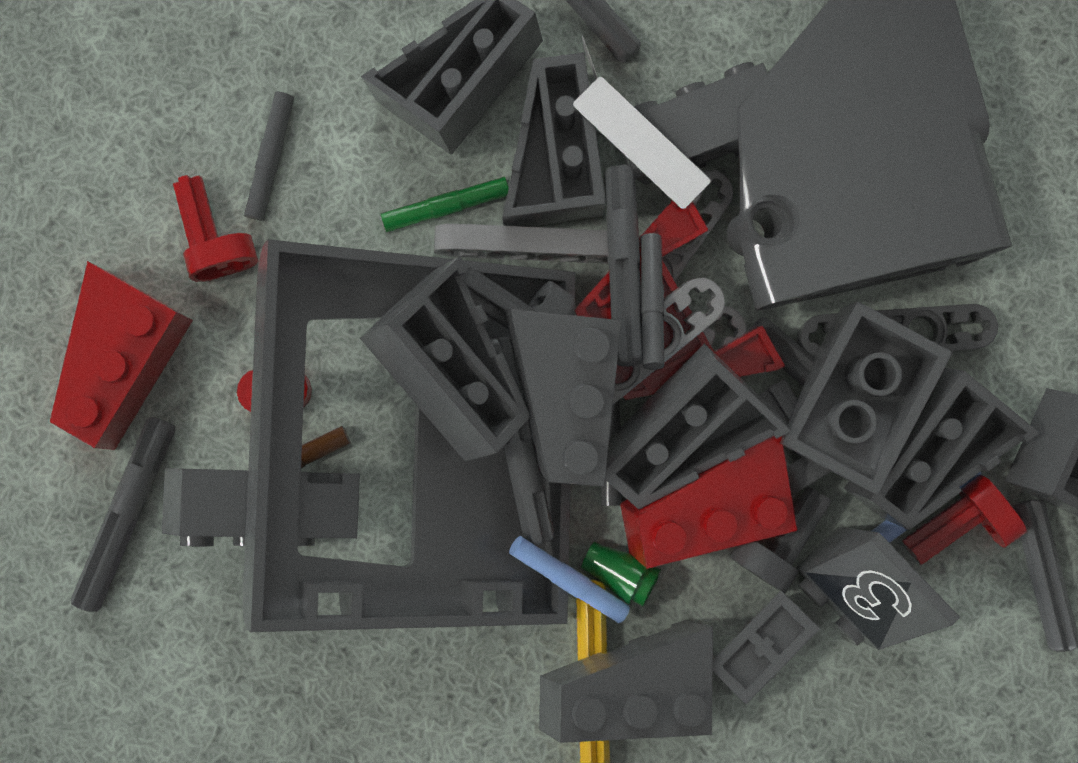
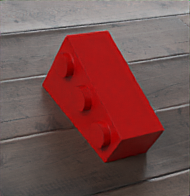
M87 261L50 423L93 448L115 450L193 320L109 271Z
M772 436L745 450L744 456L732 462L727 459L698 474L699 479L640 509L635 507L628 499L620 503L629 553L648 569L797 531L784 448L780 444L782 436L777 439L775 436Z

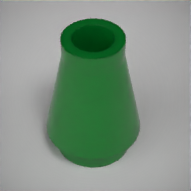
M596 541L592 543L581 565V569L593 575L625 603L630 605L633 601L642 607L649 598L661 573V569L657 567L647 569L629 552L610 548Z

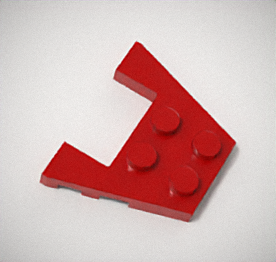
M672 200L642 235L655 233L662 237L663 257L708 231V228L693 201L685 209H681ZM640 236V237H639V248H640V282H641V236ZM662 260L665 299L678 287ZM609 272L576 307L574 312L577 316L611 319ZM672 303L666 309V312L679 320L685 334L691 329V325L686 323L684 319L692 311L687 306L681 312H676ZM663 321L665 349L672 342L673 330L667 322ZM762 325L757 326L715 351L702 331L664 363L663 368L652 372L624 395L623 398L629 400L653 395L704 343L739 377L776 371L785 367ZM617 365L615 384L627 381L632 374L633 367Z

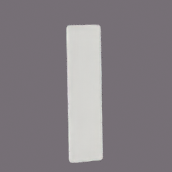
M603 77L597 78L574 101L573 106L681 209H685L710 183V179Z

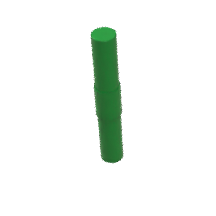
M504 176L381 213V218L386 232H390L507 197L509 188Z

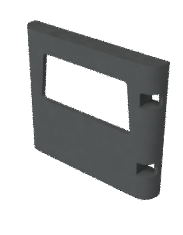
M270 239L264 243L257 273L243 573V616L246 629L249 632L567 624L568 592L509 554L512 543L517 537H523L504 446L497 454L464 461L417 405L415 410L410 562L405 566L304 556L298 552L307 323L310 320L380 319L431 271L453 259ZM462 260L466 270L472 267L527 305L530 304L535 294L545 283L552 281L574 296L573 306L568 315H574L575 272ZM487 316L488 321L483 322L490 340L501 337L511 338L508 329ZM542 475L555 535L554 539L537 544L536 546L559 561L569 565L571 484L549 482ZM483 591H496L498 612H483ZM318 593H339L341 615H318Z

